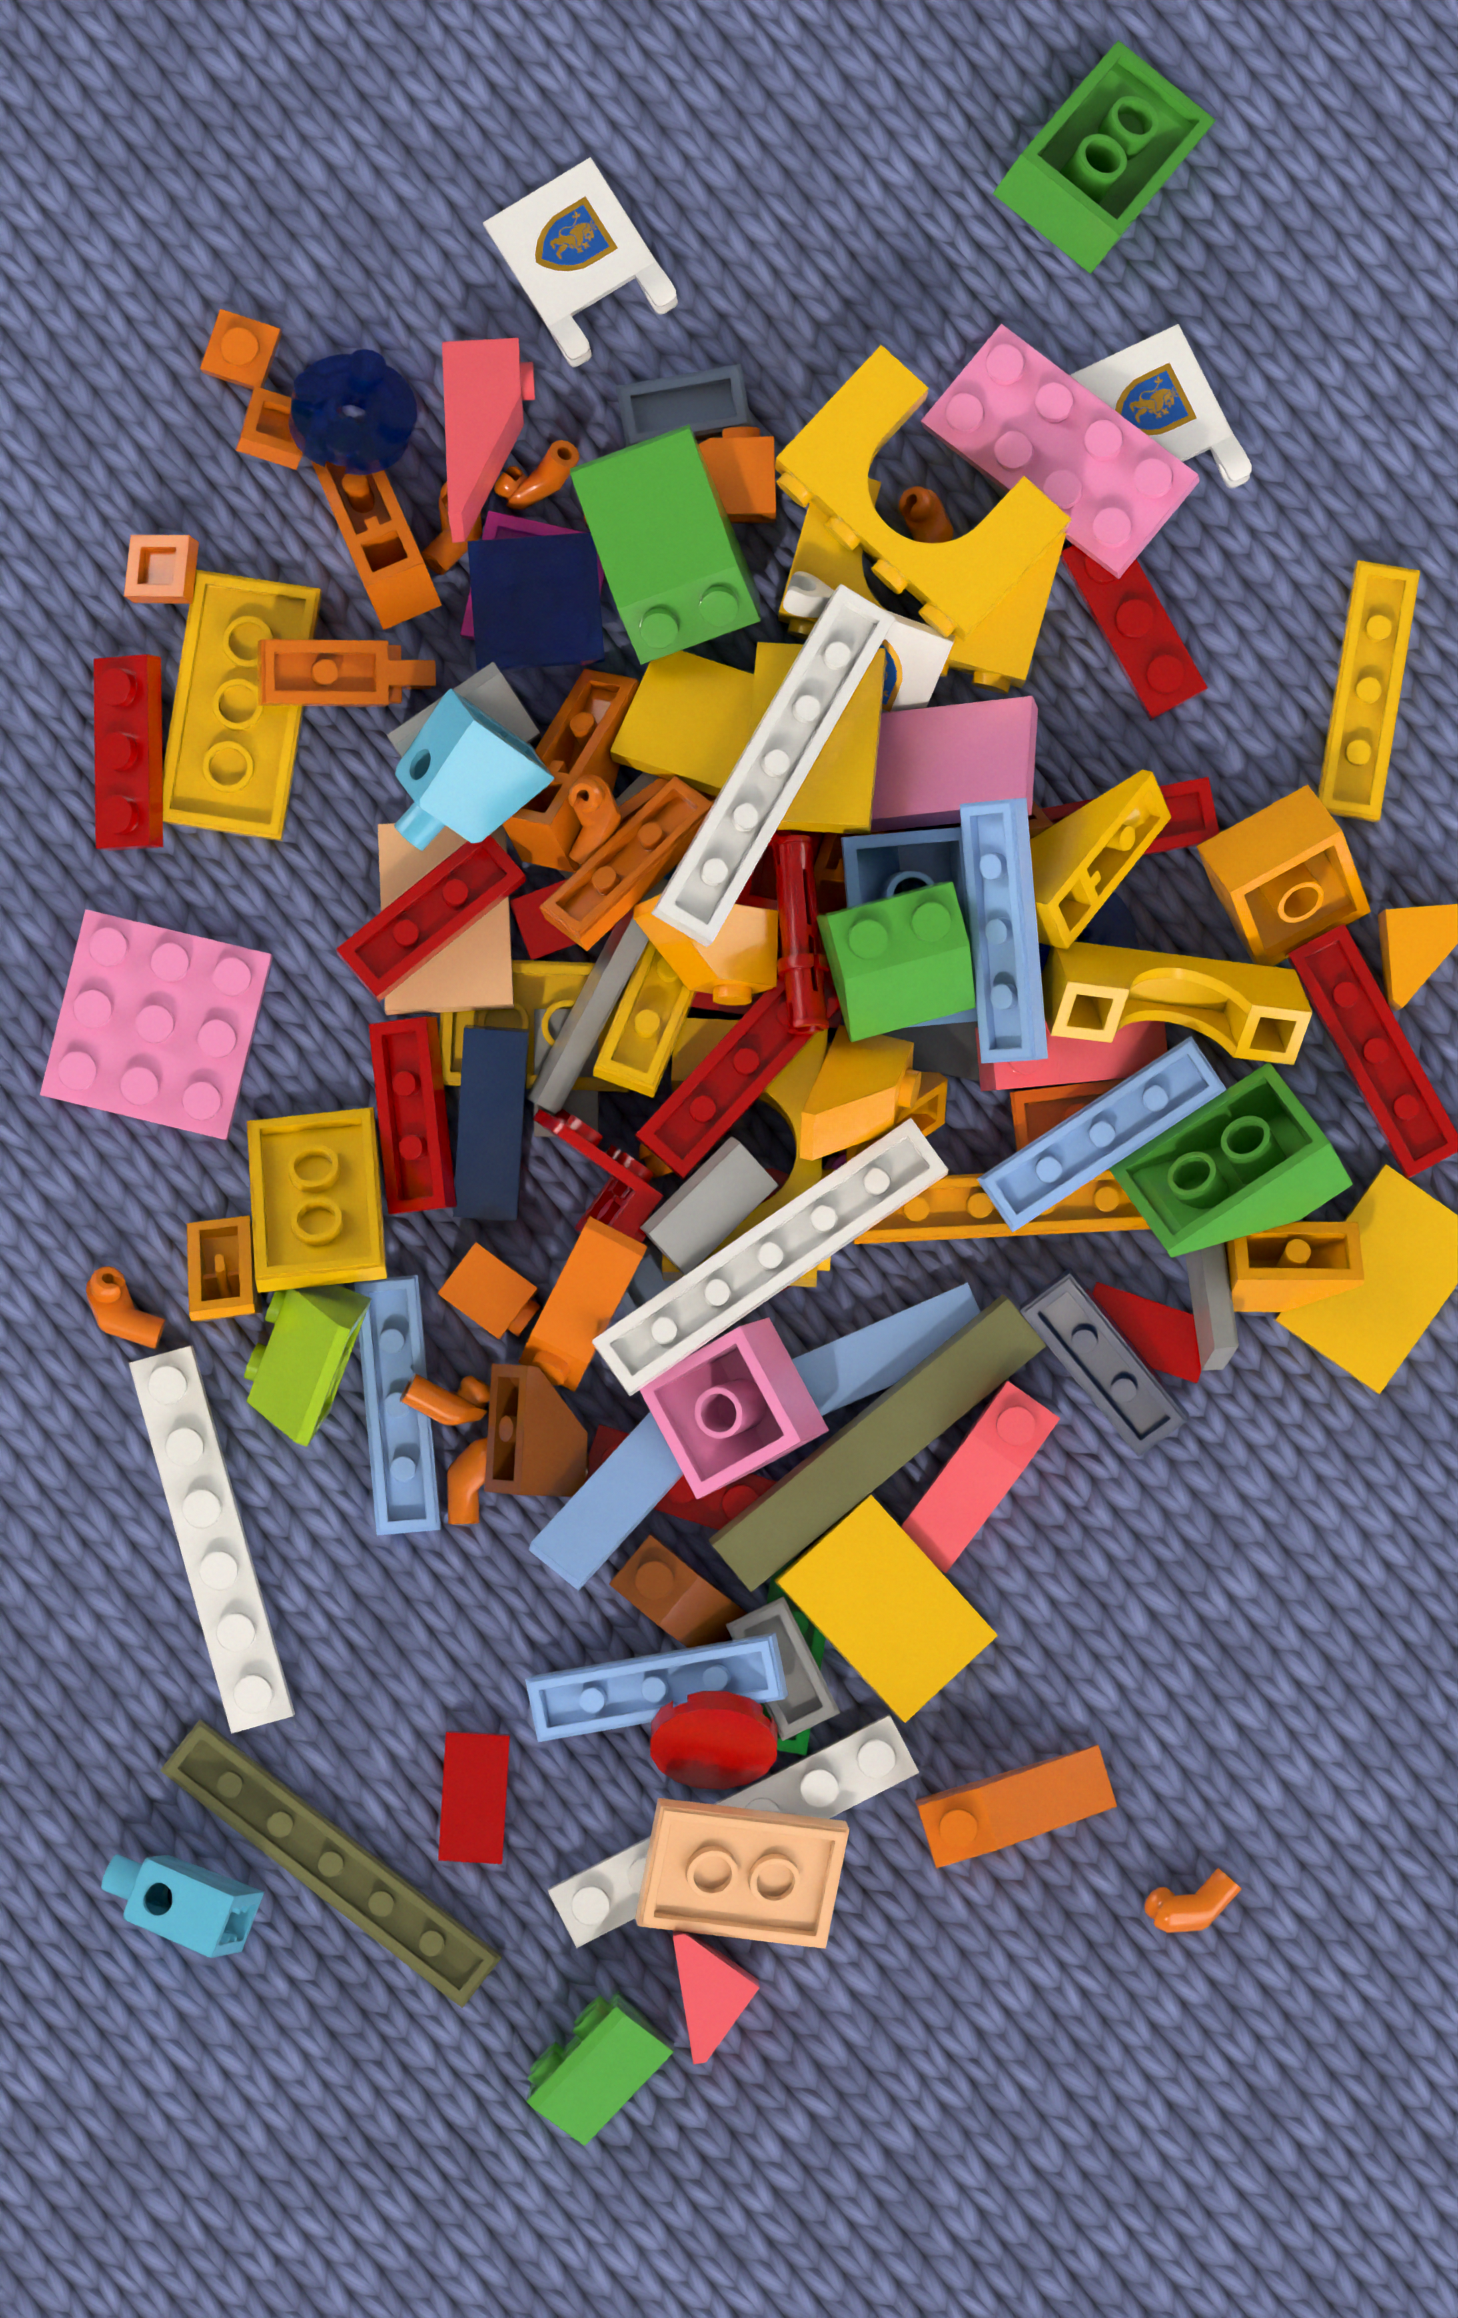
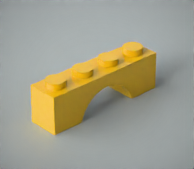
M1074 941L1068 950L1050 947L1041 975L1044 1015L1050 1035L1112 1043L1115 1034L1125 1025L1138 1021H1164L1191 1028L1210 1037L1220 1044L1233 1058L1294 1065L1313 1013L1296 970Z

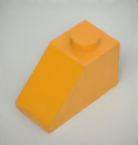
M662 894L634 906L633 919L688 990L713 994V1002L718 1004L746 1005L752 1002V996L776 987L778 911L734 904L714 941L708 947H705L651 914Z
M839 1025L801 1113L799 1158L812 1161L888 1134L894 1130L902 1108L912 1109L914 1107L920 1089L921 1071L912 1069L914 1042L881 1034L850 1042L846 1026Z
M1295 1221L1224 1242L1234 1312H1287L1360 1287L1365 1281L1358 1222Z

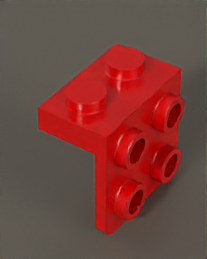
M561 1108L560 1112L557 1111L553 1117L539 1109L532 1118L535 1122L611 1176L574 1228L581 1233L588 1218L591 1216L641 1243L647 1235L640 1227L649 1219L648 1216L663 1197L661 1193L648 1185L654 1173L612 1144L605 1153L598 1149L597 1145L603 1136L573 1114L571 1115Z

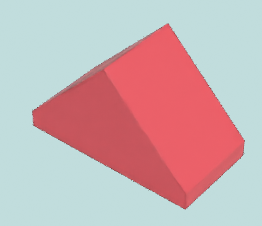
M673 1931L674 1948L693 2064L705 2063L760 1988L759 1980L695 1933Z

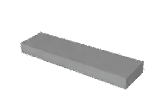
M662 878L635 905L662 894L669 881ZM634 906L616 923L526 1099L555 1114L557 1111L560 1112L649 940L633 919Z

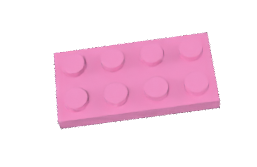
M1003 324L997 328L921 420L925 430L1008 493L1023 476L1029 479L1072 519L1068 529L1065 531V538L1118 579L1200 482L1199 475Z

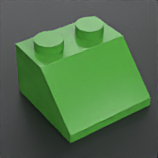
M953 881L935 883L816 916L850 1042L976 1008L970 944Z

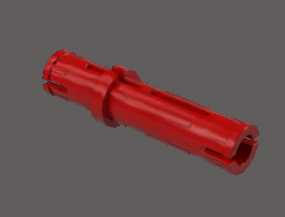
M806 835L783 836L772 841L774 864L776 867L779 924L782 938V958L777 960L778 976L783 977L785 983L788 1032L794 1034H811L829 1029L824 992V974L829 972L827 956L822 954L819 926L816 916H819L813 864V838Z

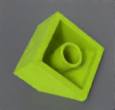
M336 1284L275 1291L265 1317V1321L275 1324L267 1346L257 1342L244 1373L245 1379L253 1381L246 1402L295 1443L306 1447L330 1412L372 1298Z

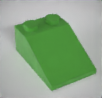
M1118 40L1020 154L992 194L1091 274L1216 120Z
M690 424L570 468V475L613 599L641 665L761 621L759 590Z
M1267 1062L1109 1168L1114 1178L1171 1258L1301 1220L1353 1185L1330 1141L1270 1062Z

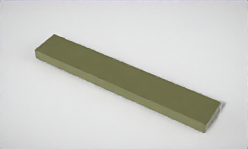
M1002 1294L708 1539V1541L749 1591L753 1592L1045 1348L1046 1344L1011 1300Z
M202 1718L161 1768L160 1771L461 2008L465 2006L503 1955Z

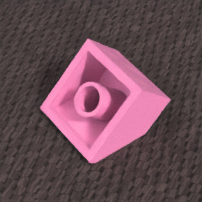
M769 1317L739 1326L687 1356L640 1389L696 1499L702 1498L778 1460L829 1431Z

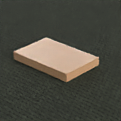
M395 823L378 824L381 911L468 840L448 826H445L430 844L421 851L409 843L394 826ZM500 825L490 835L507 853V835L503 825ZM509 896L385 997L386 1015L514 1009Z
M658 1798L635 1915L637 1925L640 1927L826 1949L849 1834L847 1822Z

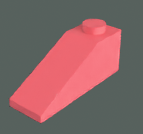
M519 338L442 342L448 515L452 543L466 541L524 426L523 401L535 400L533 362H521Z
M1045 1021L1047 1059L981 1063L978 1028H975L981 1092L1128 1078L1167 1052L1164 1021H1138L1125 1025L1115 1034L1112 1043L1052 1036Z
M1004 1381L999 1386L900 1526L933 1564L945 1574L1024 1471L1060 1420L1057 1415L1009 1381Z

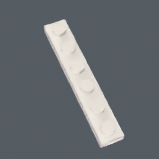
M842 584L835 589L651 912L652 915L705 947H708L714 941L896 618L895 616Z
M910 1118L592 1340V1344L627 1394L631 1396L948 1174L949 1170L912 1118Z
M188 1346L131 1362L129 1366L231 1734L292 1717L295 1715L194 1348L193 1346Z
M887 1714L719 1800L713 1805L830 1819L914 1776L919 1771L890 1714ZM651 1836L548 1888V1893L576 1948L635 1919Z

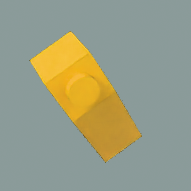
M1142 769L1030 839L1038 943L1068 950L1172 818L1153 772Z

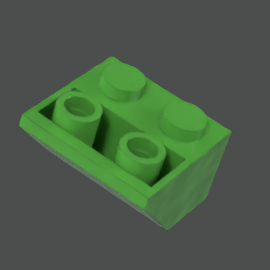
M620 1991L608 2002L601 1995H598L574 2021L576 2026L572 2032L576 2036L564 2049L556 2041L550 2045L530 2067L531 2073L527 2077L531 2084L526 2102L535 2111L584 2146L674 2052V2043Z

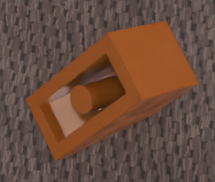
M492 1363L484 1492L573 1497L585 1484V1478L589 1470L587 1431L538 1366Z
M650 1532L609 1582L611 1587L687 1648L727 1641L731 1635L726 1624L748 1614L652 1532Z

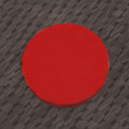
M728 1691L696 1692L687 1695L686 1703L679 1704L673 1708V1701L660 1708L651 1722L650 1756L659 1771L681 1784L698 1789L722 1790L747 1785L765 1775L776 1761L777 1724L773 1717L769 1720V1718L763 1715V1707L748 1697Z

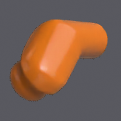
M104 1266L95 1270L87 1282L86 1297L98 1327L105 1333L156 1349L161 1339L166 1319L135 1309L125 1283L124 1275L120 1270L111 1266Z

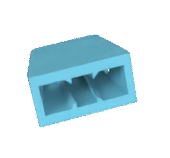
M450 688L396 766L395 776L414 803L394 826L409 843L421 851L430 844L445 826H448L471 843L482 842L546 788L555 777L529 744Z
M116 1854L105 1871L101 1886L102 1890L128 1900L123 1913V1919L210 1958L242 1952L264 1895L262 1890L169 1855L146 1857L141 1864ZM169 1889L171 1890L173 1897L172 1905L168 1900Z

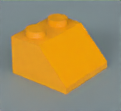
M1308 784L1196 846L1215 894L1253 963L1256 965L1273 967L1287 959L1285 955L1343 923L1346 926L1371 912L1343 831Z

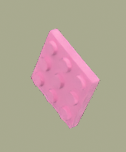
M85 909L40 1095L228 1141L273 955Z

